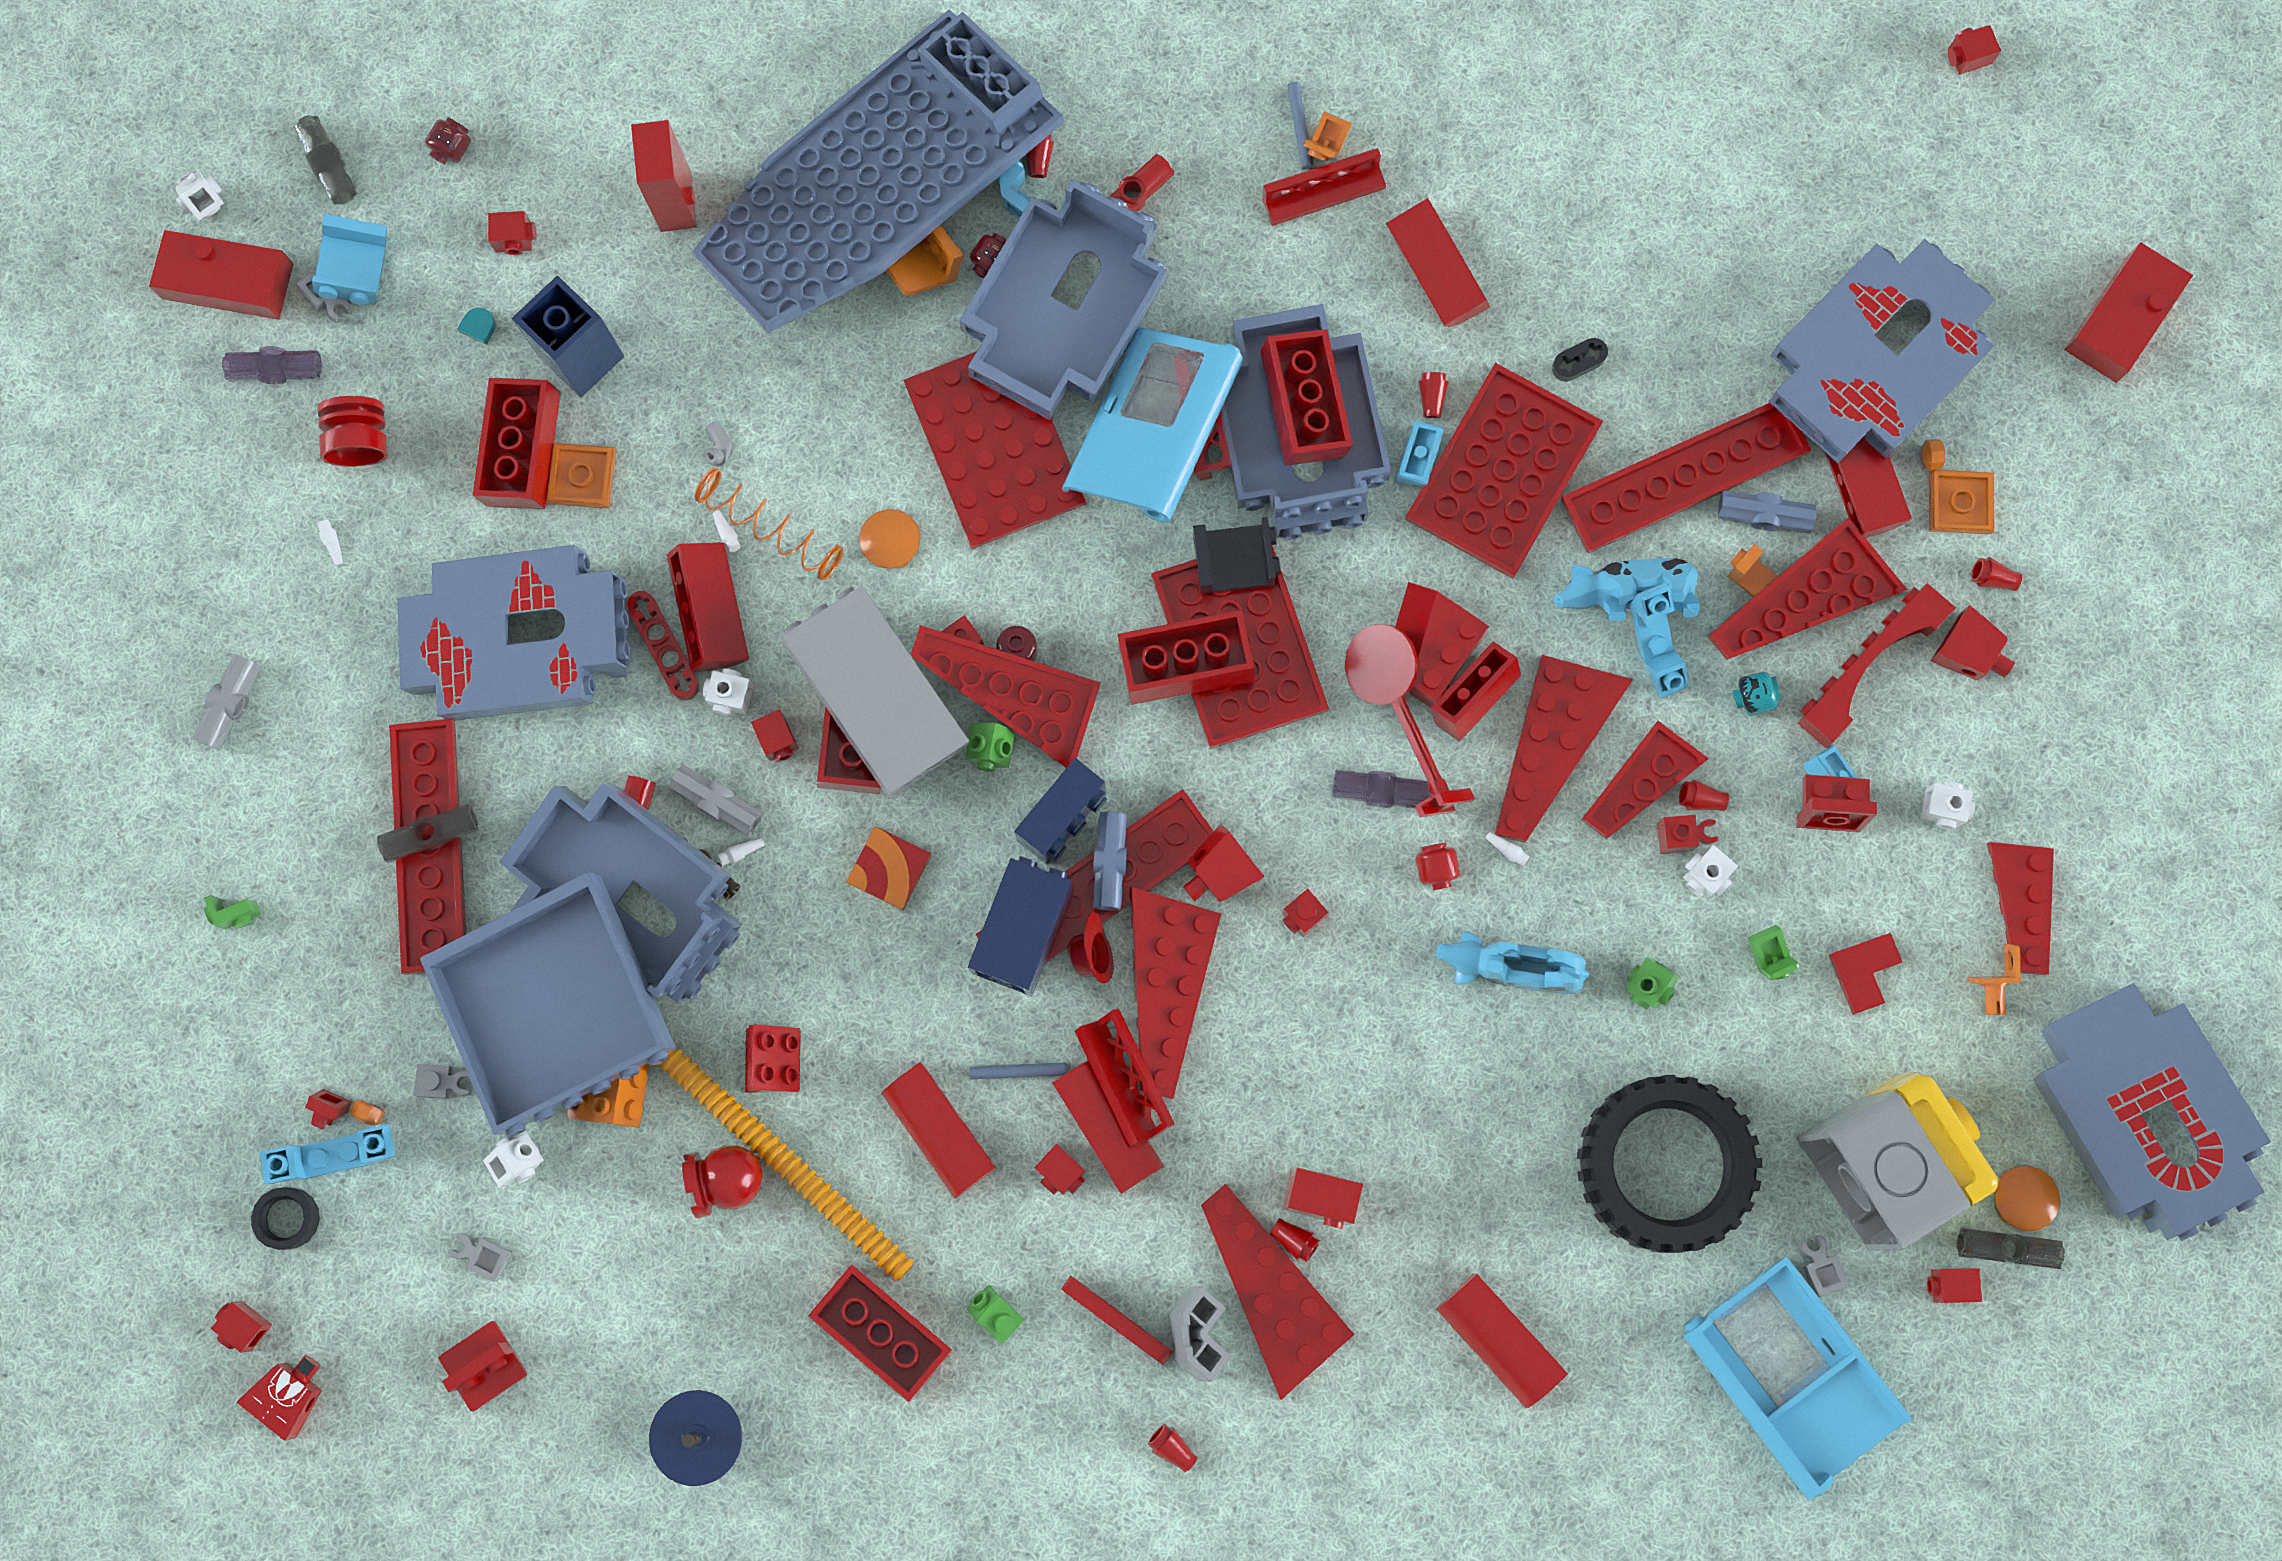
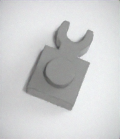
M316 270L296 283L297 289L317 311L323 306L327 308L328 317L332 322H339V317L334 312L337 308L344 309L348 314L351 313V306L347 300L342 298L334 300L325 299L313 293L312 279L313 275L316 276Z
M417 1064L414 1096L448 1099L450 1089L458 1095H471L472 1090L460 1087V1081L465 1077H470L467 1071H459L451 1075L452 1066Z
M457 1234L456 1238L465 1243V1248L462 1252L450 1249L448 1254L456 1259H470L466 1269L491 1281L498 1282L512 1251L485 1238H480L478 1244L475 1245L471 1236Z
M1819 1235L1815 1238L1818 1246L1817 1251L1810 1250L1806 1241H1802L1799 1244L1800 1253L1811 1262V1264L1804 1266L1803 1269L1813 1291L1819 1298L1850 1286L1837 1256L1833 1255L1827 1258L1825 1254L1827 1244L1823 1236Z

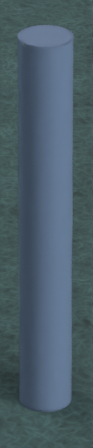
M1291 82L1287 86L1301 169H1312V156L1308 154L1310 148L1303 146L1305 140H1309L1300 85L1299 82Z
M1066 1062L970 1067V1080L1060 1076L1066 1074Z

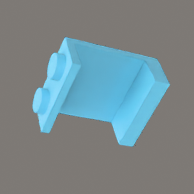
M324 214L322 222L323 235L316 276L313 275L312 279L313 293L330 300L342 298L348 299L357 305H376L387 240V226Z

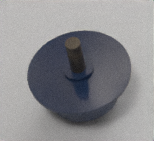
M703 1390L686 1391L670 1398L656 1413L649 1432V1448L658 1469L670 1480L686 1486L706 1485L724 1476L735 1464L742 1446V1427L733 1407L719 1395Z

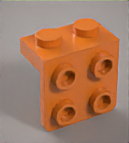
M940 225L890 266L886 272L904 295L911 296L956 282L964 255Z
M647 1063L639 1067L640 1073L629 1079L621 1080V1078L610 1082L611 1087L601 1093L593 1095L590 1092L582 1096L583 1101L580 1104L568 1108V1118L640 1128L650 1064Z

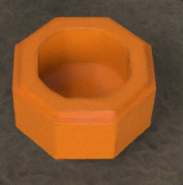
M1939 439L1925 440L1922 445L1921 460L1926 469H1941L1945 463V448L1943 442Z
M357 1099L350 1113L357 1121L375 1126L380 1125L385 1115V1110Z

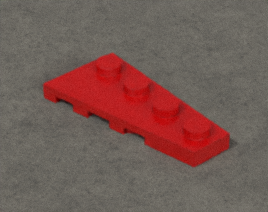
M1657 721L1581 821L1607 839L1709 758L1661 722Z
M1989 842L1987 847L1989 855H1991L1994 881L1997 883L2000 897V910L2006 926L2007 944L2019 945L2020 973L2049 975L2054 848Z

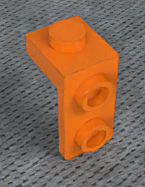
M1324 111L1312 140H1305L1303 146L1310 148L1309 155L1320 160L1329 161L1330 157L1338 158L1353 123Z
M1755 544L1748 551L1742 548L1730 562L1735 567L1727 575L1729 579L1752 597L1777 577L1774 572L1757 560L1764 551Z

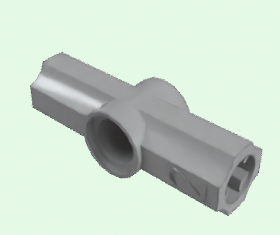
M233 655L220 683L215 684L207 694L205 700L206 711L192 739L220 751L234 721L242 718L245 712L243 709L246 710L249 697L247 695L262 666L242 656Z
M683 764L671 777L668 786L670 789L695 803L698 809L708 815L710 814L714 819L718 821L721 819L748 836L760 824L763 813L748 802L736 797V793L713 779L710 781Z

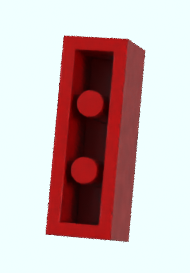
M1493 641L1431 707L1436 725L1460 742L1521 677L1518 658Z

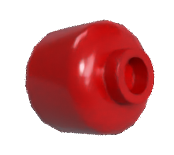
M1446 842L1421 847L1422 852L1417 854L1415 858L1420 882L1425 885H1432L1433 890L1452 887L1451 881L1460 876L1455 849L1447 847Z

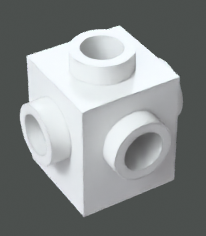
M199 170L195 174L189 172L177 181L179 185L175 187V190L179 197L175 199L186 214L192 212L198 220L210 217L224 204L218 194L222 189L211 175L205 178ZM202 188V193L200 195H193L195 192Z
M723 669L722 672L713 671L711 679L707 678L704 683L703 697H706L705 701L713 708L712 712L724 716H730L731 712L747 715L754 684L750 679L741 677V673L735 670Z
M1944 782V785L1939 783L1932 784L1926 788L1920 819L1936 822V826L1942 829L1955 830L1956 827L1967 823L1973 817L1975 802L1972 801L1973 791L1964 790L1962 784L1955 782Z
M1713 845L1702 856L1697 852L1685 865L1689 871L1684 875L1683 879L1688 882L1686 884L1687 888L1698 897L1704 896L1709 898L1714 893L1720 896L1732 883L1728 877L1735 871L1738 865Z
M528 1133L516 1139L514 1136L502 1139L496 1144L497 1147L483 1160L499 1188L517 1180L518 1184L529 1180L536 1175L534 1169L544 1161L540 1155L539 1148L533 1143Z

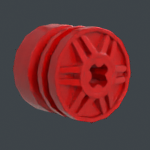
M338 396L323 400L318 404L317 413L320 417L318 427L324 432L319 437L320 459L325 463L342 467H357L378 464L387 459V437L381 431L386 425L383 418L385 406L381 401L365 396Z

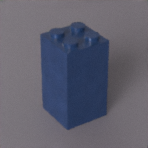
M558 275L511 318L538 357L580 398L625 357L602 318Z
M1020 856L1019 860L1012 858L1009 860L972 954L968 969L973 975L1032 997L1073 893V886L1071 880L1067 878V873L1055 868H1050L1049 872L1037 867V862Z

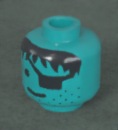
M1765 671L1741 677L1738 680L1739 689L1733 690L1737 708L1744 707L1745 712L1750 716L1773 711L1777 708L1778 701L1782 700L1776 676L1770 677V674Z

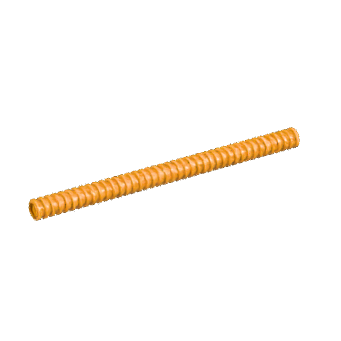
M674 1043L676 1049L667 1053L669 1058L656 1064V1066L661 1065L664 1073L669 1072L671 1079L676 1078V1084L678 1086L683 1085L686 1093L691 1092L693 1099L698 1098V1104L700 1106L705 1105L708 1113L713 1112L715 1119L720 1118V1124L722 1126L727 1125L730 1133L735 1132V1137L738 1140L742 1138L744 1146L749 1145L752 1153L757 1152V1157L760 1160L765 1159V1165L768 1167L771 1165L774 1173L779 1172L782 1180L787 1179V1185L789 1187L794 1186V1191L797 1194L801 1192L804 1200L809 1199L811 1201L809 1205L811 1207L816 1206L819 1214L824 1213V1218L827 1221L831 1219L833 1227L838 1226L841 1234L846 1233L849 1241H855L854 1246L856 1248L861 1247L864 1255L868 1253L870 1255L869 1259L872 1262L874 1260L878 1262V1268L883 1267L885 1269L884 1273L886 1275L891 1274L894 1282L900 1281L914 1265V1259H908L905 1251L900 1252L897 1244L892 1245L890 1237L885 1238L882 1230L878 1232L875 1224L870 1225L868 1217L863 1218L861 1216L862 1212L860 1210L855 1211L852 1203L848 1205L846 1197L838 1196V1190L833 1191L830 1183H824V1177L816 1176L817 1171L815 1169L810 1170V1165L808 1163L803 1164L800 1156L795 1157L793 1149L788 1150L785 1142L781 1144L778 1136L773 1137L771 1129L766 1130L763 1122L758 1123L756 1116L751 1117L749 1109L744 1110L741 1102L736 1103L734 1096L729 1097L727 1089L722 1090L719 1082L714 1083L712 1076L707 1077V1071L705 1069L700 1070L699 1064L697 1062L692 1063V1058L690 1056L685 1057V1051L682 1049L678 1050L677 1044Z

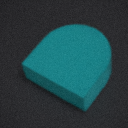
M473 308L465 314L457 329L460 333L487 345L495 331L496 323L493 316L486 309Z

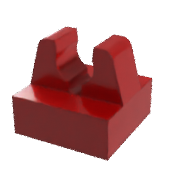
M322 1089L309 1096L305 1108L313 1111L311 1125L323 1130L326 1124L331 1126L333 1120L347 1114L352 1101Z

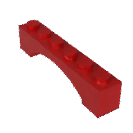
M1928 583L1920 590L1913 587L1901 600L1906 605L1899 612L1893 609L1881 622L1885 626L1879 634L1873 631L1862 642L1861 646L1865 648L1858 657L1853 653L1841 665L1844 672L1837 679L1832 676L1820 688L1824 694L1817 701L1811 698L1799 711L1804 716L1797 724L1825 748L1832 744L1854 720L1849 716L1852 698L1861 677L1874 659L1883 650L1904 638L1920 633L1928 637L1956 609L1954 605Z

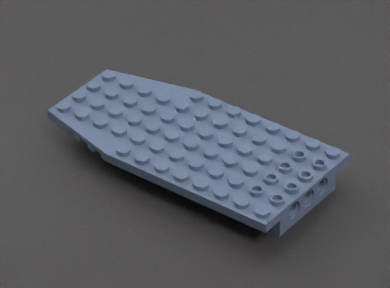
M949 9L768 156L761 164L762 170L755 179L752 177L744 186L745 191L736 202L732 201L726 208L727 214L720 223H714L692 253L767 333H770L881 275L1065 122L1063 115L1043 97L1039 82L965 13L962 12L956 16Z

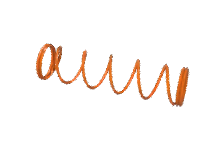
M717 467L712 468L703 476L695 491L694 498L696 502H705L709 510H717L731 501L729 518L733 525L744 524L755 516L753 534L756 540L768 539L779 531L777 549L780 555H790L804 545L801 563L805 571H811L819 567L817 577L821 581L829 578L843 556V547L836 544L827 553L823 561L813 568H806L804 566V555L814 529L810 531L809 535L795 549L788 553H782L779 547L780 539L790 514L786 516L784 521L771 534L764 538H759L755 532L759 513L767 500L763 499L757 510L747 519L736 523L731 517L732 507L736 495L743 486L742 483L739 484L735 493L725 503L713 508L708 505L707 500L720 482L721 470ZM709 480L708 485H707V488H706V492H705V494L700 498L701 492H702V490H703L705 484H706L707 481ZM837 552V555L833 563L831 564L829 569L824 573L827 564Z

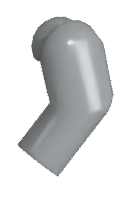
M714 421L705 429L714 442L710 453L706 454V459L709 464L718 467L728 461L732 441L720 423Z

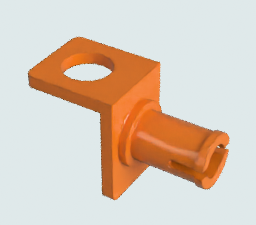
M2004 944L2005 976L1967 977L1968 982L1984 986L1985 1015L2006 1014L2005 986L2008 983H2021L2019 945Z

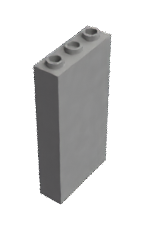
M861 585L857 589L849 587L837 596L838 601L830 606L823 604L811 612L812 617L805 622L796 621L784 630L785 634L782 636V644L888 799H890L967 748L969 740Z

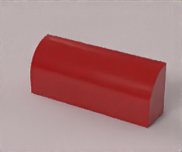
M1426 198L1386 223L1445 327L1461 324L1490 308L1485 295L1429 198Z
M1864 438L1839 463L1825 452L1848 518H1850L1865 538L1893 530L1912 519L1889 456L1885 458Z
M724 542L678 544L666 555L691 672L719 670L748 661V650Z
M1089 1061L1084 1062L1052 1082L1121 1194L1165 1167L1149 1140L1131 1147L1129 1146Z
M921 1062L883 1090L881 1095L955 1199L997 1169Z
M1473 1273L1436 1308L1441 1316L1525 1408H1529L1541 1400L1568 1375L1564 1368L1478 1274Z

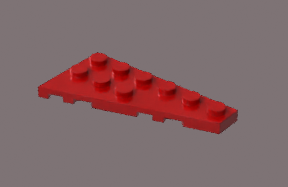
M1846 518L1709 633L1707 637L1724 658L1728 660L1908 589L1850 518Z
M919 625L910 654L913 658L1065 768L1069 766L1074 758L1078 757L1101 682Z
M1130 887L1131 929H1133L1134 945L1132 950L1135 1000H1137L1136 1027L1139 1037V1051L1161 1096L1173 1099L1221 913ZM1139 1080L1140 1091L1145 1092V1087L1142 1081Z

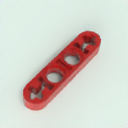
M646 591L634 592L627 602L628 611L670 691L680 700L687 701L694 698L699 691L698 679L694 672H691L690 664L656 600ZM641 599L645 603L650 601L646 608L652 618L646 620L644 614L639 609L635 610L638 607L637 601ZM654 625L664 627V635L659 640L649 639L648 631ZM669 651H674L679 656L677 664L672 667H666L662 663V657ZM680 671L687 682L692 680V683L688 685V692L684 693L682 689H676L680 686V682L674 673Z
M1071 1275L1061 1287V1290L1162 1365H1165L1172 1355L1173 1351Z

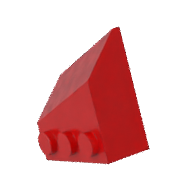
M1411 582L1407 584L1395 626L1409 637L1414 644L1418 658L1417 677L1408 693L1431 708L1445 693L1489 628V625L1440 592Z

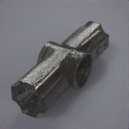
M307 115L300 118L294 126L296 133L307 152L305 156L317 178L321 180L331 202L334 205H344L352 201L357 194L356 188L344 168L346 163L344 159H341L343 157L335 143L330 140L320 118L317 115Z
M466 804L430 818L419 817L410 825L377 836V845L384 861L389 863L426 849H438L446 842L479 831V824L471 805ZM433 826V836L429 840L424 841L422 838L423 831L427 827Z
M1960 1228V1233L1957 1237L1959 1257L2051 1269H2061V1265L2064 1262L2065 1249L2063 1241L1967 1228ZM2009 1240L2016 1247L2013 1257H2009L2005 1252V1245Z

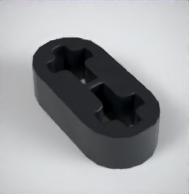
M1590 338L1559 353L1552 364L1553 375L1560 381L1568 382L1600 367L1608 355L1607 345L1599 338ZM1589 347L1594 351H1600L1598 359H1595L1594 356L1583 359V357L1587 355ZM1563 360L1567 364L1575 360L1577 361L1572 366L1571 372H1568L1567 369H1560Z

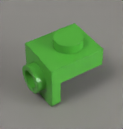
M212 895L204 897L207 905L204 908V912L208 921L212 925L225 930L231 927L238 929L248 926L253 922L252 918L261 914L257 903L248 899L224 908L220 898Z
M1777 925L1747 937L1759 972L1770 980L1786 978L1792 971L1799 969V964L1790 956L1782 930Z
M990 1285L983 1291L978 1292L967 1308L973 1318L1001 1344L1024 1321V1318L1001 1298Z

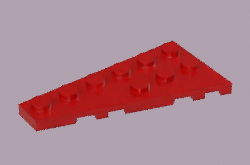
M1545 655L1540 657L1495 830L1496 835L1523 843L1528 840L1633 679Z
M1224 1184L1201 1207L1278 1396L1282 1400L1355 1334L1232 1190Z

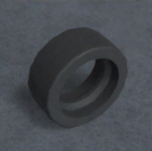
M292 1187L275 1188L263 1194L254 1205L251 1214V1226L257 1240L266 1247L277 1250L299 1248L309 1242L316 1233L320 1221L319 1208L314 1198L304 1190ZM283 1199L297 1202L303 1210L304 1218L301 1229L295 1235L287 1238L274 1235L270 1231L267 1221L270 1208L274 1203Z

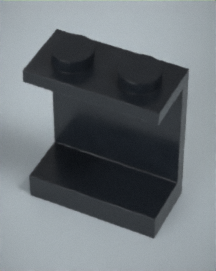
M1268 517L1261 518V525L1211 531H1206L1205 524L1193 526V541L1200 594L1275 585L1276 575H1280L1281 571L1279 557H1273L1272 545H1277L1276 531L1274 526L1269 527Z

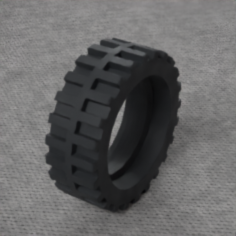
M1663 1075L1648 1077L1623 1086L1622 1089L1605 1098V1102L1590 1115L1592 1119L1589 1125L1583 1128L1580 1136L1584 1139L1582 1147L1577 1150V1159H1580L1581 1171L1577 1172L1578 1180L1583 1181L1586 1193L1583 1194L1586 1203H1591L1596 1211L1594 1216L1599 1222H1604L1611 1229L1609 1231L1611 1234L1628 1241L1629 1245L1651 1250V1252L1683 1253L1705 1249V1246L1709 1244L1719 1243L1726 1238L1724 1236L1730 1230H1736L1743 1223L1740 1220L1745 1212H1751L1755 1204L1751 1201L1754 1191L1760 1190L1761 1181L1756 1180L1757 1169L1763 1168L1762 1158H1756L1754 1147L1760 1145L1757 1135L1751 1136L1746 1126L1751 1122L1746 1114L1740 1115L1734 1107L1737 1103L1731 1097L1724 1098L1717 1093L1719 1088L1712 1084L1703 1085L1698 1082L1697 1078ZM1655 1109H1677L1689 1113L1701 1120L1711 1130L1719 1143L1723 1157V1176L1720 1187L1715 1197L1704 1209L1688 1218L1662 1220L1646 1215L1627 1200L1617 1183L1614 1172V1152L1618 1139L1630 1122L1648 1111Z

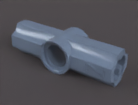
M1722 491L1717 514L1718 519L1749 523L1751 527L1761 530V527L1766 531H1774L1781 528L1811 533L1816 521L1817 510L1816 505L1782 500V496L1774 493L1764 492L1749 495Z
M1113 811L1100 812L1098 844L1094 849L1093 874H1095L1093 908L1121 910L1123 876L1126 874L1127 848H1125L1127 814Z

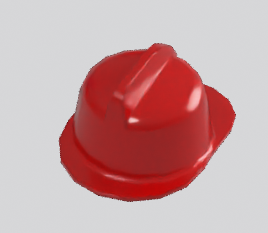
M1093 912L1087 917L1084 933L1072 937L1068 943L1067 951L1077 974L1084 977H1095L1098 982L1103 984L1109 982L1113 975V953L1106 938L1101 919L1096 912Z

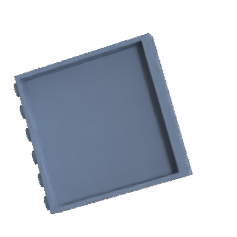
M587 872L420 958L494 1135L506 1134L508 1138L516 1136L526 1130V1124L534 1120L536 1123L546 1121L554 1116V1110L564 1106V1109L576 1106L583 1101L582 1096L590 1092L593 1095L601 1093L611 1087L610 1082L621 1078V1080L629 1079L640 1073L639 1067L647 1063L650 1066L659 1064L669 1058L667 1053L676 1049L655 998L647 991L649 987L648 982L600 874Z

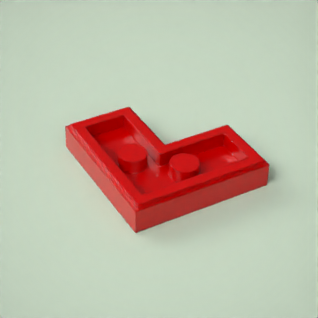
M1891 932L1829 954L1853 1015L1885 1004L1873 973L1903 963Z

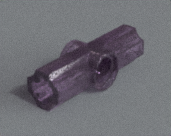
M266 346L261 347L259 352L225 353V356L222 357V368L224 377L228 381L258 380L265 384H275V381H277V384H284L287 382V379H320L322 361L321 354L317 350L287 351L280 347Z
M1335 770L1332 798L1362 801L1366 805L1377 807V804H1379V807L1391 808L1393 805L1415 808V805L1429 798L1430 791L1427 787L1429 785L1428 781L1400 778L1390 772L1370 771L1367 774Z

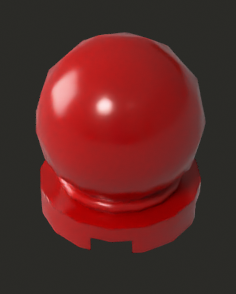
M723 1145L712 1150L704 1160L698 1152L683 1155L686 1161L682 1163L686 1194L693 1192L696 1205L690 1208L697 1219L710 1216L713 1205L723 1210L739 1209L751 1203L761 1189L762 1168L760 1162L751 1151L745 1148Z

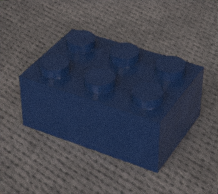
M1074 758L1015 829L1014 833L1017 841L1046 865L1051 859L1056 862L1067 848L1065 843L1071 835L1077 837L1085 828L1087 815L1091 811L1097 813L1106 802L1105 781L1077 758Z

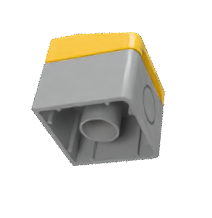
M1917 1072L1903 1073L1893 1077L1864 1095V1097L1857 1099L1796 1137L1868 1250H1902L1967 1210L1970 1206L1991 1195L1998 1187L1996 1174L1974 1142L1980 1138V1133L1970 1113L1954 1097H1945L1931 1077Z

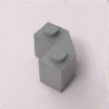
M1203 1286L1189 1287L1170 1312L1174 1360L1196 1380L1212 1382L1231 1355L1207 1335L1226 1307Z

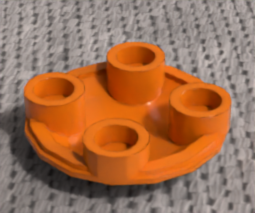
M886 509L876 512L866 520L861 528L859 542L862 553L869 562L882 568H904L919 550L921 536L919 527L911 516L901 510Z
M2032 1166L2015 1167L2000 1176L1998 1187L1995 1191V1201L2001 1220L2009 1223L2014 1228L2024 1231L2040 1230L2053 1221L2058 1214L2060 1196L2058 1187L2052 1177L2043 1170Z

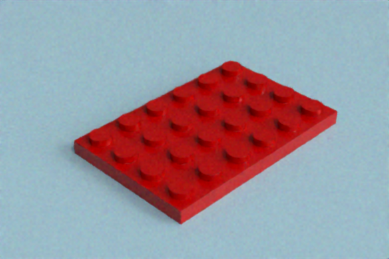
M976 352L903 380L971 549L1086 505L1082 492L1070 489L1068 492L1062 490V486L1071 469V464L1052 418L1048 420L970 377L968 366Z
M1495 362L1432 470L1427 486L1422 487L1405 520L1514 579L1601 427L1603 420Z
M1272 545L1273 557H1276V554H1275V551H1274V548H1273V545ZM1196 559L1151 573L1167 624L1242 610L1255 668L1254 681L1191 693L1209 749L1329 711L1282 571L1280 575H1276L1275 585L1205 594H1200Z

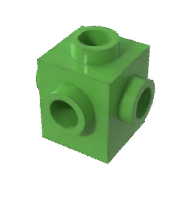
M971 723L965 760L977 764L978 770L995 772L996 768H1009L1015 731L998 723Z
M1646 957L1641 967L1636 965L1627 978L1630 984L1626 990L1633 994L1631 1000L1645 1009H1648L1649 1006L1659 1008L1661 1004L1666 1006L1674 996L1676 990L1672 987L1680 976L1655 959ZM1652 981L1653 988L1650 990L1649 983Z

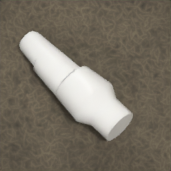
M716 510L713 512V517L721 541L727 545L730 552L739 550L741 545L738 542V534L729 526L721 511Z
M329 520L318 522L319 538L323 545L327 547L336 566L342 565V552L336 530L331 527Z
M1492 832L1487 834L1486 839L1502 852L1509 861L1516 862L1524 867L1530 856L1524 853L1520 846Z
M762 838L730 846L724 852L717 855L722 866L728 863H737L745 858L746 855L765 846Z

